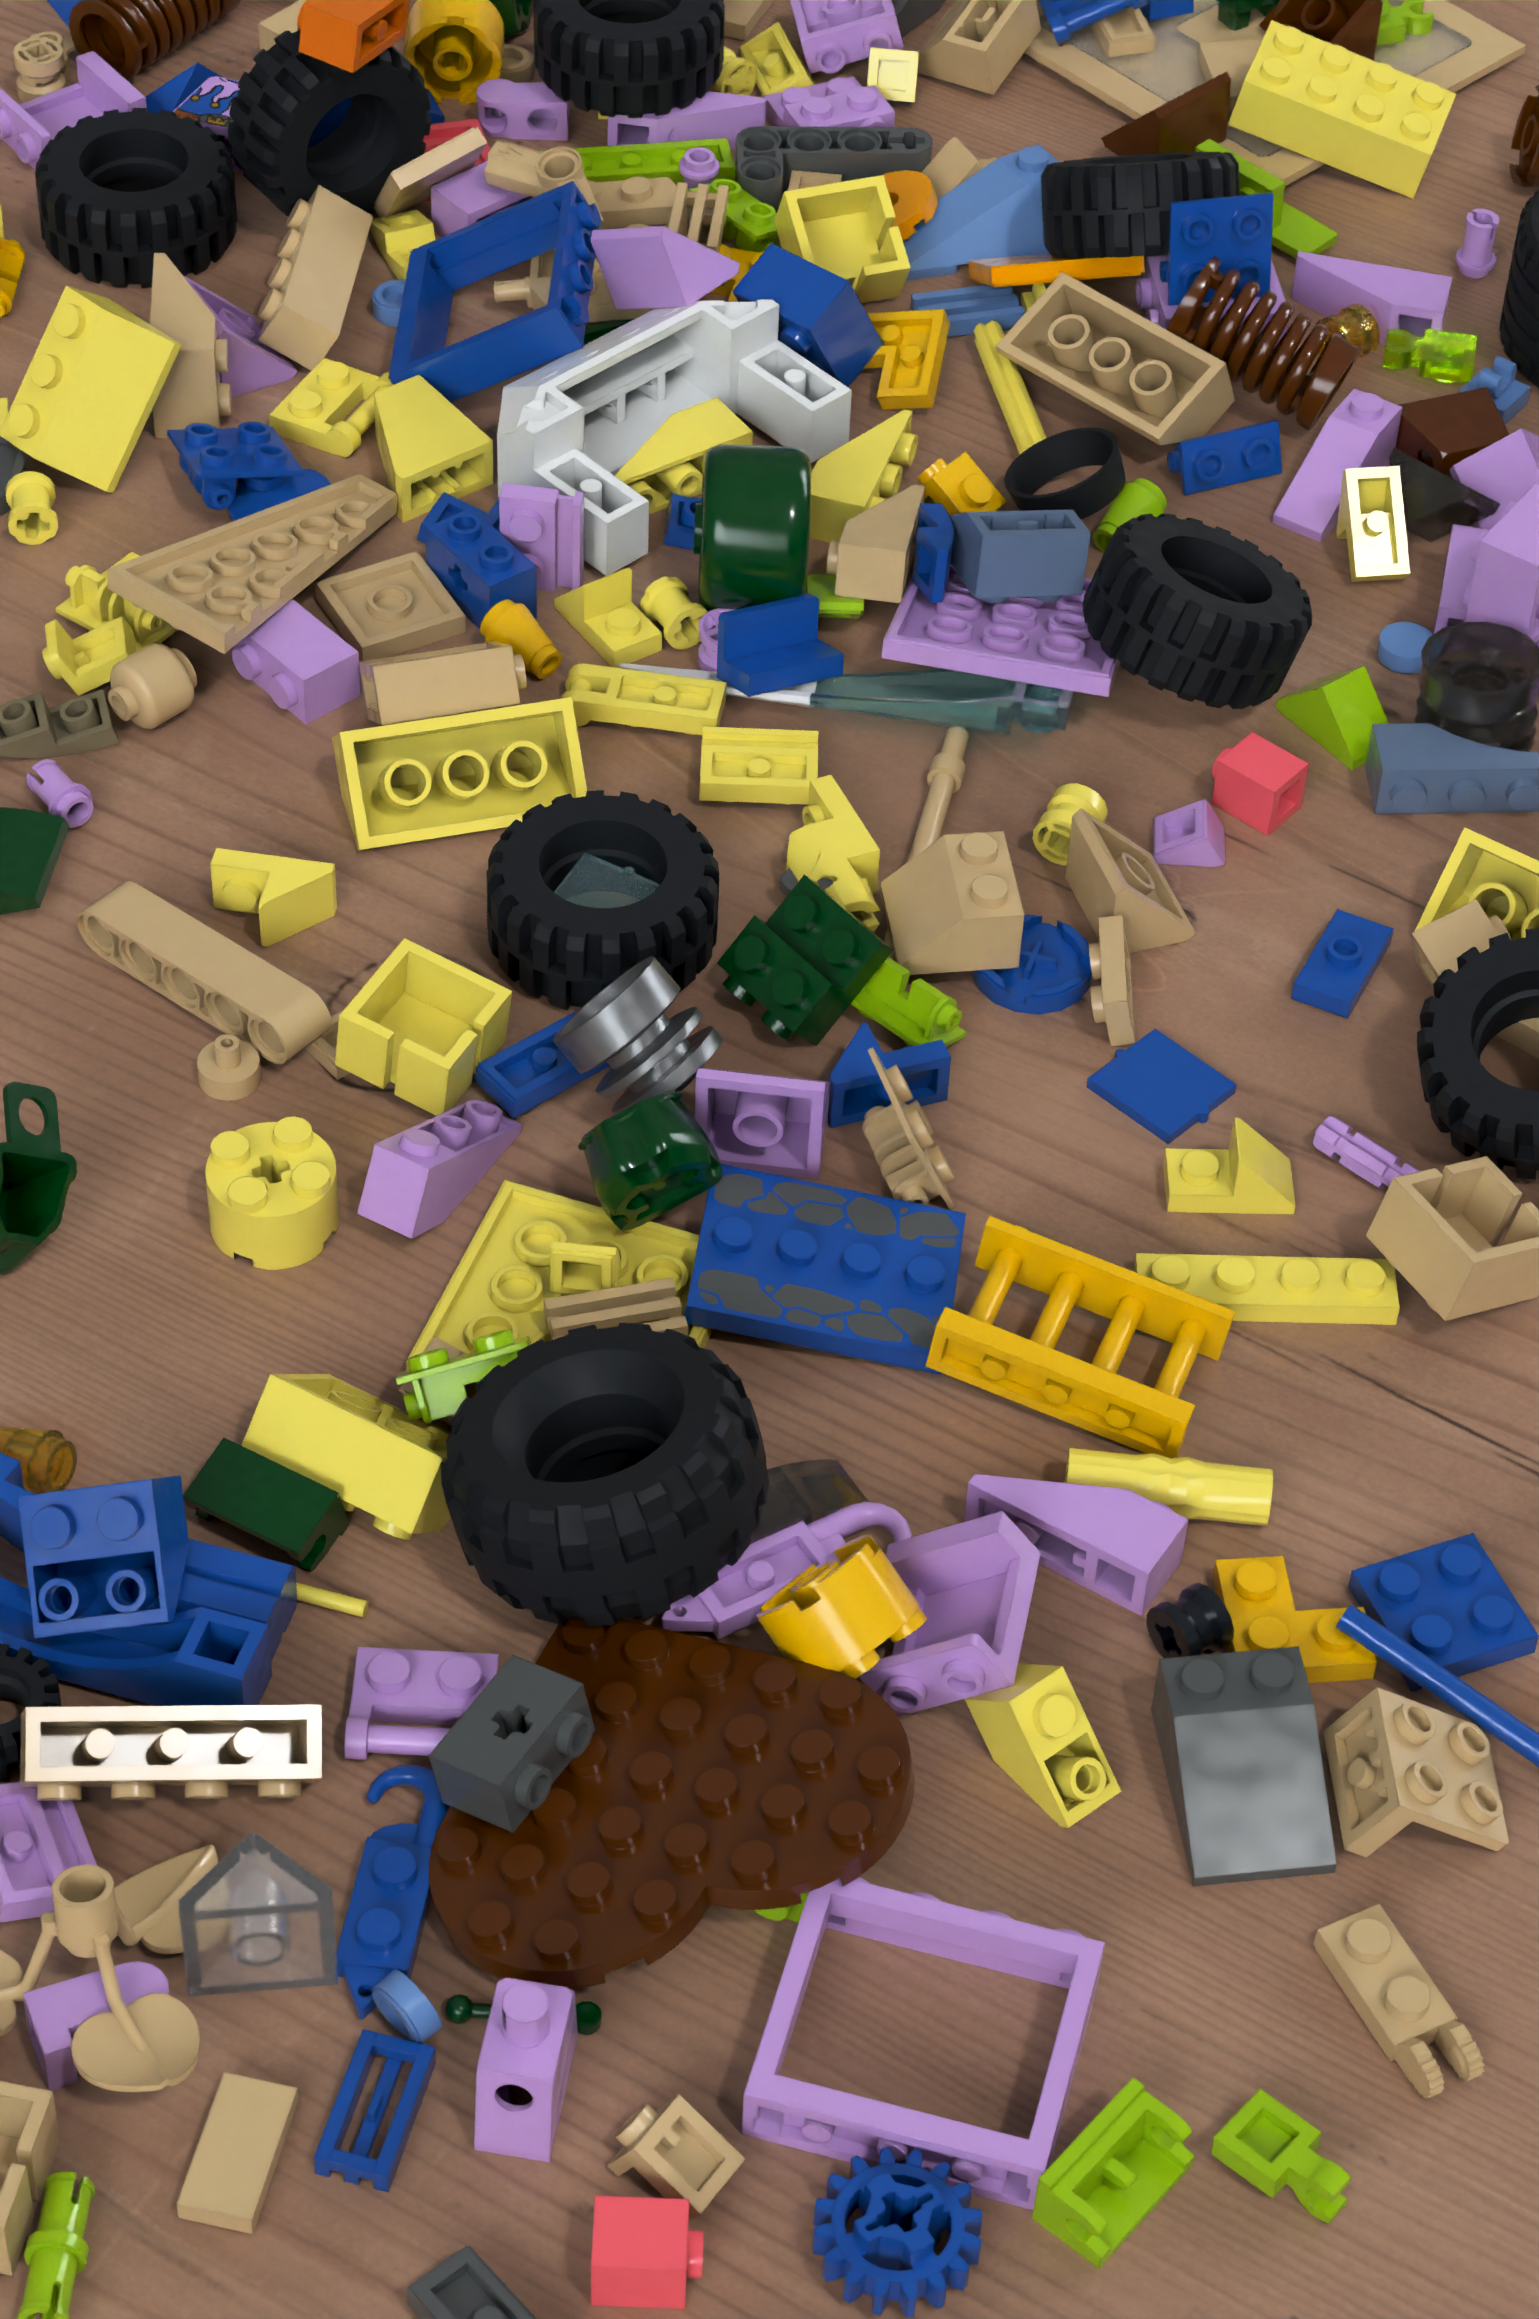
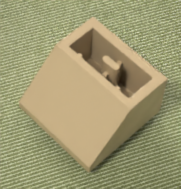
M955 0L918 50L920 51L918 73L994 95L1041 30L1036 0Z

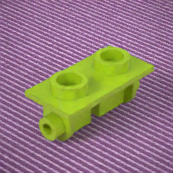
M727 178L716 179L708 184V193L716 194L719 185L729 186V204L726 214V225H724L723 238L728 241L736 239L735 246L741 250L759 253L764 252L771 243L778 246L776 244L778 233L774 223L777 212H775L772 206L762 203L743 190L740 184ZM697 187L689 189V192L697 191Z
M889 957L851 1003L852 1006L858 1009L860 1014L868 1019L875 1020L902 1038L908 1046H917L942 1040L947 1047L965 1038L967 1032L958 1026L962 1018V1011L957 1009V1001L921 978L912 981L908 993L905 990L911 971Z
M507 1329L472 1340L475 1351L449 1358L445 1347L407 1358L410 1370L400 1372L396 1377L397 1385L412 1381L415 1392L403 1395L410 1421L423 1418L425 1424L433 1420L456 1414L460 1404L468 1398L465 1385L474 1382L478 1383L497 1365L503 1367L517 1358V1352L531 1344L530 1336L514 1340L512 1330Z

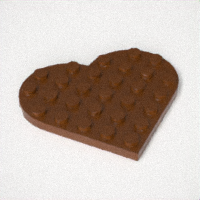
M625 1619L617 1620V1625L586 1626L584 1621L568 1620L566 1624H558L535 1664L583 1683L595 1727V1732L592 1734L588 1747L579 1757L571 1760L551 1785L550 1792L543 1804L537 1809L531 1810L514 1833L450 1806L436 1832L429 1858L430 1891L438 1916L447 1930L450 1941L466 1959L481 1970L499 1979L512 1978L562 1986L569 1989L606 1983L604 1973L625 1967L642 1958L645 1959L647 1965L662 1958L692 1932L710 1905L743 1910H767L789 1907L802 1903L800 1896L802 1893L820 1888L837 1879H840L844 1887L870 1869L895 1842L910 1813L914 1797L915 1779L908 1739L899 1718L886 1701L870 1687L841 1672Z

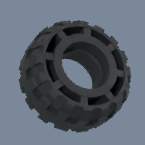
M619 1323V1326L615 1328L597 1329L596 1325L568 1330L569 1335L548 1342H544L541 1339L519 1350L517 1358L503 1367L497 1365L476 1384L477 1394L473 1399L466 1398L460 1404L451 1421L452 1431L446 1440L447 1460L441 1462V1482L446 1504L461 1548L469 1566H475L480 1580L485 1586L512 1607L532 1610L537 1619L557 1624H566L568 1620L584 1621L586 1626L617 1625V1620L638 1615H642L643 1619L670 1610V1604L688 1595H691L693 1598L719 1580L718 1572L726 1564L733 1566L738 1562L751 1543L750 1534L760 1523L762 1505L766 1504L769 1488L767 1461L757 1417L741 1379L712 1350L700 1348L695 1338L671 1329H666L664 1333L652 1331L650 1325Z

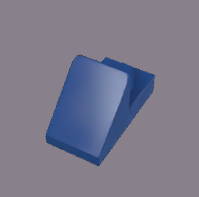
M862 1023L829 1075L828 1124L830 1128L863 1121L869 1109L876 1106L887 1107L892 1104L867 1051L872 1047L885 1069L896 1064L900 1069L914 1099L906 1102V1105L916 1100L920 1106L946 1101L948 1097L951 1055L944 1042L937 1040L883 1053L868 1023Z

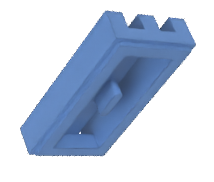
M979 285L911 294V311L945 309L950 321L947 337L974 334L973 330L977 324L982 323L986 325L991 320L998 322L1002 330L1011 329L1025 314L1023 306H1019L1017 294H1013V286L992 287Z

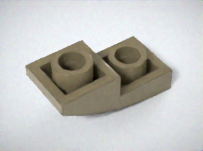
M104 690L82 697H75L48 708L41 692L20 699L10 700L0 705V756L60 757L98 750L119 743L111 705Z

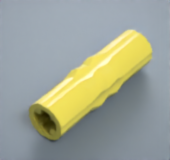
M1069 1448L1064 1483L1129 1489L1151 1501L1165 1504L1175 1513L1188 1520L1202 1519L1267 1526L1272 1501L1273 1470L1203 1462L1191 1457L1168 1458L1156 1453L1135 1455Z

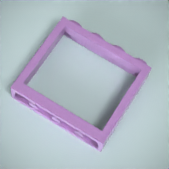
M860 1877L844 1887L840 1879H837L825 1886L809 1891L744 2092L742 2135L850 2163L851 2158L858 2155L866 2161L870 2168L879 2165L881 2148L889 2147L894 2156L895 2163L906 2164L908 2156L914 2149L920 2150L922 2152L923 2169L931 2172L935 2166L943 2161L951 2165L948 2182L950 2187L968 2182L972 2187V2195L1034 2210L1038 2178L1051 2166L1099 1983L1105 1942L1086 1938L1079 1932L1071 1929L1061 1928L1053 1930L1017 1921L998 1911L986 1910L981 1912L945 1903L926 1893L915 1892L909 1894L873 1885ZM825 1928L1069 1989L1029 2140L779 2075Z

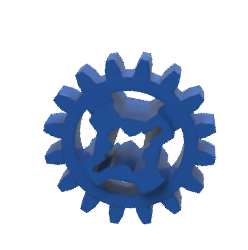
M888 2147L881 2148L879 2165L871 2168L858 2155L851 2158L850 2180L834 2173L829 2176L826 2198L817 2199L815 2204L814 2225L817 2227L813 2231L812 2249L813 2254L824 2256L822 2276L826 2282L842 2277L846 2278L843 2299L850 2304L863 2293L872 2296L873 2314L881 2316L887 2307L888 2301H899L902 2312L908 2318L914 2317L916 2299L925 2297L932 2306L940 2309L945 2305L946 2284L961 2291L966 2288L969 2277V2265H978L982 2239L978 2236H980L982 2211L969 2208L972 2187L968 2182L956 2184L952 2187L948 2185L951 2165L943 2161L935 2166L931 2172L923 2169L922 2152L915 2149L908 2156L906 2164L895 2163L894 2156ZM859 2208L862 2215L854 2221L853 2232L847 2234L846 2223L851 2214ZM947 2229L949 2241L937 2257L933 2251L934 2245L940 2243L941 2232Z

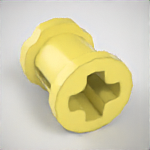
M35 471L22 472L13 476L5 488L6 501L12 509L8 516L9 532L20 543L27 545L43 544L47 539L54 537L58 530L57 514L51 509L56 499L55 485L49 477Z
M663 576L646 588L640 602L641 610L651 621H658L664 628V638L673 648L679 650L689 649L700 642L699 621L708 611L703 605L693 603L690 600L688 588L679 577Z

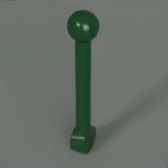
M458 1994L453 1995L447 2000L444 2009L446 2017L452 2023L463 2024L471 2018L489 2019L492 2004L473 2003L468 1996ZM589 2001L580 2002L576 2005L578 2033L591 2035L597 2032L602 2020L599 2006Z

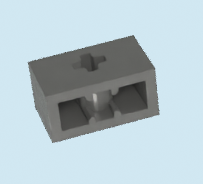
M512 1654L429 1755L443 1803L514 1833L530 1811L537 1809L543 1804L554 1781L573 1758L579 1757L586 1750L591 1741L595 1727L583 1683Z

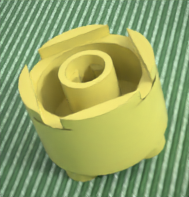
M295 1116L285 1117L278 1122L252 1124L236 1131H225L218 1134L211 1142V1153L205 1168L210 1231L217 1247L232 1259H234V1253L253 1259V1267L266 1270L292 1268L316 1258L324 1250V1242L332 1232L335 1235L339 1226L336 1160L329 1145L320 1136L312 1132V1126L308 1121Z

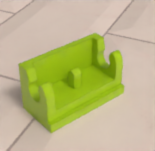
M1133 2077L1038 2178L1032 2219L1100 2269L1193 2167L1195 2155L1182 2144L1192 2133L1191 2128L1177 2113L1145 2091V2085Z

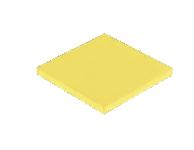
M504 1180L409 1357L423 1353L434 1336L465 1353L475 1351L472 1340L507 1329L512 1330L514 1340L530 1336L531 1344L541 1339L544 1342L551 1341L544 1317V1299L570 1295L550 1292L551 1241L617 1248L620 1257V1273L617 1287L673 1278L676 1287L675 1296L680 1299L683 1317L699 1235L648 1221L634 1229L622 1231L611 1221L603 1207ZM666 1318L657 1319V1320H651V1321H645V1322H639V1323H635V1324H643V1323L655 1322V1321H660V1320H666ZM688 1324V1336L695 1338L700 1348H705L714 1329ZM406 1361V1370H410L408 1361Z

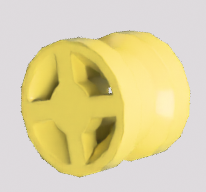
M724 46L723 69L709 91L750 96L757 81L755 65L745 58H736L735 53Z

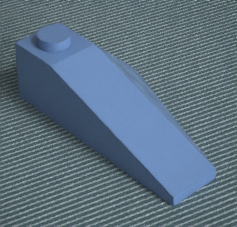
M1039 144L1026 147L1018 152L996 159L939 198L938 206L932 219L927 223L922 219L914 225L916 233L903 241L911 267L906 280L956 274L959 270V265L968 264V260L1048 254L1049 251L1044 246L1041 175L1047 164L1059 161Z

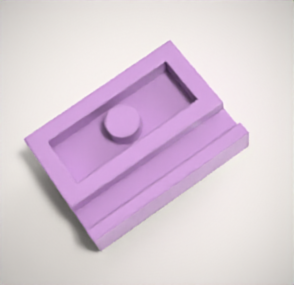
M503 483L499 495L500 533L536 565L537 589L556 591V587L560 586L574 590L583 586L584 492L576 491L575 496L559 495V489Z
M20 1782L0 1784V1923L41 1917L46 1912H54L52 1884L61 1872L77 1865L97 1866L73 1801L37 1800V1787L20 1788Z

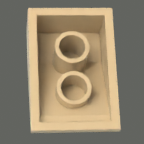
M154 253L149 324L182 345L153 406L155 439L169 438L167 430L185 429L186 426L194 423L209 424L216 428H221V416H231L230 383H220V372H228L227 339H217L216 317L165 253Z

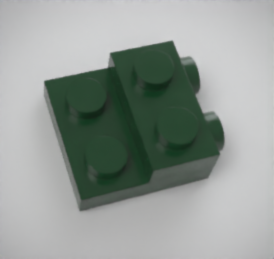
M803 875L767 922L755 915L717 964L729 974L722 983L727 990L750 1007L758 1000L768 1009L761 1017V1020L771 1030L789 1042L796 1034L817 1046L892 953L893 949L816 881Z

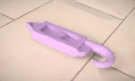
M874 1502L849 1505L807 1525L804 1521H800L751 1543L737 1563L733 1566L726 1564L718 1572L719 1580L694 1598L688 1595L670 1605L671 1609L662 1616V1629L713 1632L717 1639H721L758 1622L756 1614L762 1612L761 1606L779 1589L811 1565L815 1564L818 1568L833 1559H837L833 1551L846 1544L843 1539L844 1537L867 1527H880L891 1533L895 1543L912 1537L908 1522L897 1510L882 1503Z

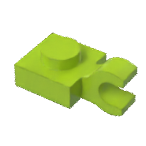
M1259 2089L1213 2137L1211 2155L1272 2199L1288 2184L1304 2208L1314 2217L1327 2224L1347 2205L1348 2199L1341 2192L1350 2183L1351 2176L1333 2161L1325 2159L1316 2153L1320 2146L1321 2131L1262 2089Z

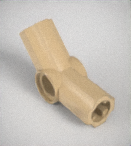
M496 141L488 152L487 165L484 170L487 184L530 197H536L574 181L588 204L595 203L599 210L601 226L598 230L607 229L585 176L581 156L576 150L560 146L541 152L506 141Z

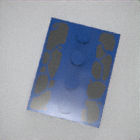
M721 1164L722 1179L715 1186L708 1189L684 1313L687 1324L942 1375L941 1372L926 1367V1362L935 1327L944 1308L953 1309L966 1213Z

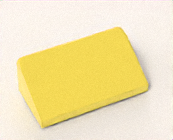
M779 22L773 24L738 49L742 58L755 65L757 70L756 85L763 98L764 95L783 92L791 87L802 88L816 85L795 45Z

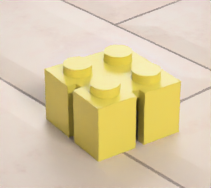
M884 175L784 191L774 221L782 249L848 280L861 303L900 296L911 267L899 226L892 227L896 216Z
M404 938L339 1015L335 1065L382 1089L389 1082L395 1084L394 1095L436 1116L450 1110L472 1084L473 1073L476 1074L478 1063L495 1055L506 1041L512 991Z

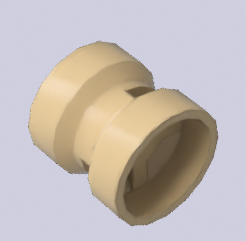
M34 37L25 39L14 47V66L20 73L16 81L17 96L22 103L67 87L66 78L60 72L64 66V53L60 43L46 37Z

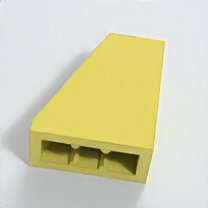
M416 375L374 393L376 440L389 489L398 493L396 516L402 523L430 512L443 492L460 499L493 484V440L422 376Z

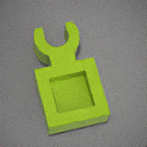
M1381 0L1383 5L1376 46L1404 42L1406 33L1421 36L1432 32L1434 14L1432 12L1422 14L1423 0H1406L1401 6L1395 7L1388 0Z

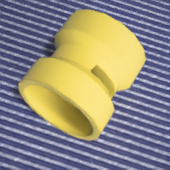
M1068 783L1058 787L1047 805V812L1041 816L1033 830L1032 839L1035 848L1052 863L1067 866L1072 816L1080 808L1103 823L1107 819L1108 809L1105 801L1096 791L1088 786Z

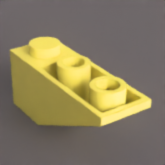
M716 397L671 414L615 474V477L649 500V514L667 508L672 494L689 498L701 495L703 464L706 452L711 447L722 444L753 445V431Z
M902 410L817 460L811 472L809 538L828 543L831 540L840 541L847 520L898 493L902 480L903 466L910 467L912 465L918 446V435L911 433L912 411Z

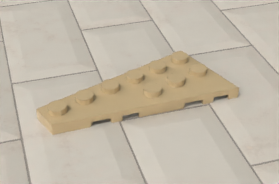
M357 474L108 568V589L129 600L134 606L145 609L170 623L173 628L184 631L225 654L397 514L398 493L361 474Z

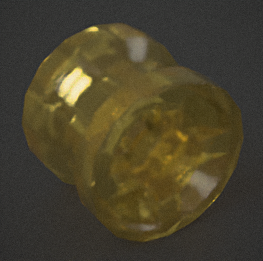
M1350 305L1342 309L1338 316L1329 315L1318 320L1316 325L1322 323L1329 329V334L1318 351L1319 355H1321L1327 341L1334 333L1340 334L1349 343L1361 347L1358 357L1374 352L1379 346L1380 333L1377 322L1371 312L1362 305Z

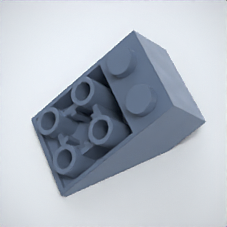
M1073 509L964 512L950 515L954 527L951 565L974 598L989 603H1002L1007 601L1009 597H1032L1041 601H1057L1062 596L1082 595L1091 532Z

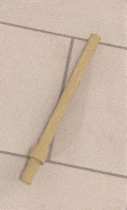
M954 726L947 730L941 752L932 759L927 775V783L930 789L908 861L939 839L952 793L957 792L961 787L966 770L963 756L969 740L968 732L962 727ZM887 927L883 941L892 948ZM892 951L888 957L895 961Z

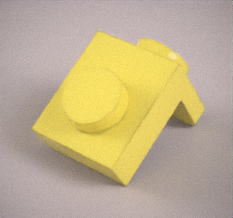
M123 616L73 640L56 619L45 624L47 647L42 650L45 664L57 680L64 678L77 696L110 682L112 667L136 652L134 630Z

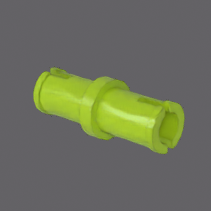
M61 2171L53 2173L45 2181V2195L36 2232L29 2236L26 2242L24 2258L30 2267L17 2319H35L36 2313H41L40 2319H70L69 2310L76 2275L84 2271L89 2255L88 2243L84 2240L90 2204L95 2194V2185L86 2176H83L80 2180L77 2195H72L77 2176L75 2172Z

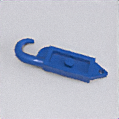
M414 1764L398 1765L382 1772L372 1782L366 1795L369 1803L376 1804L390 1788L399 1785H409L417 1788L423 1794L424 1802L418 1824L400 1823L385 1826L373 1832L371 1837H367L334 1959L335 1976L344 1977L360 2019H364L377 2007L372 1996L373 1987L393 1970H399L411 1979L432 1897L429 1884L431 1847L436 1832L450 1805L442 1801L434 1772L429 1768Z

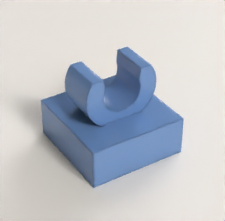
M1497 356L1494 361L1493 370L1485 366L1458 393L1486 387L1506 425L1528 404L1531 387L1514 379L1517 371L1516 363Z

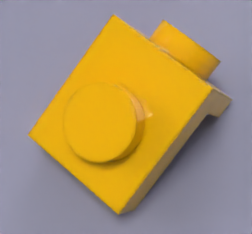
M966 451L948 465L942 458L938 459L917 478L919 483L925 486L924 502L931 498L935 503H941L949 516L964 512L999 511L1007 503L1006 499Z

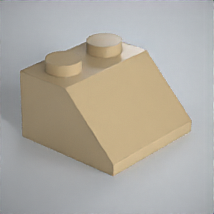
M1004 831L943 835L880 883V894L895 962L911 971L910 975L1019 968L1024 911Z

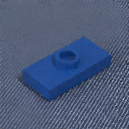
M1337 909L1295 980L1291 999L1348 1019L1391 944L1393 928Z

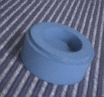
M405 280L387 281L376 287L373 291V316L380 323L388 326H398Z
M1392 623L1386 626L1380 633L1377 657L1385 667L1392 671L1403 674L1421 672L1427 669L1433 661L1436 645L1435 637L1427 628L1416 623Z
M393 1970L373 1987L372 1996L375 2004L387 2022L403 2039L424 2044L442 2029L441 2020L430 2001L417 1985L399 1970Z

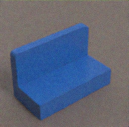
M810 593L723 612L718 618L717 678L727 682L726 684L748 697L843 675L844 653L818 639L819 599Z

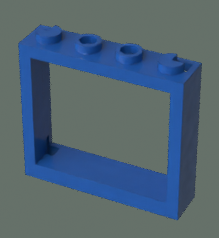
M574 181L411 250L388 377L393 385L420 375L449 402H453L583 348L586 323L589 321L590 291L593 290L594 259L597 258L590 239L592 231L598 230L601 226V217L596 204H588ZM555 248L548 304L445 348L455 290Z

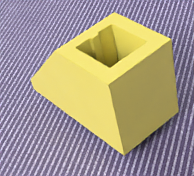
M1018 1664L1014 1686L965 1699L994 1762L1060 1827H1071L1122 1792L1063 1666Z

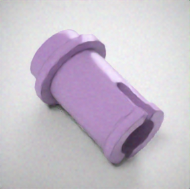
M703 147L687 150L679 162V171L684 176V183H688V192L689 189L697 187L698 184L712 183L720 168L719 161L715 158L714 153Z
M1474 209L1472 213H1467L1463 246L1457 250L1455 257L1460 273L1466 277L1483 278L1495 267L1496 256L1492 251L1500 219L1493 211Z
M45 759L34 764L32 769L40 775L44 782L42 784L33 774L28 773L26 783L28 788L37 794L49 807L48 813L64 817L70 828H76L86 823L94 809L90 790L83 784L74 783L54 760Z

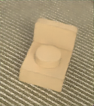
M678 2094L656 2110L645 2103L629 2117L615 2135V2138L623 2146L607 2164V2167L618 2177L634 2167L664 2198L689 2199L688 2221H690L705 2210L745 2158Z

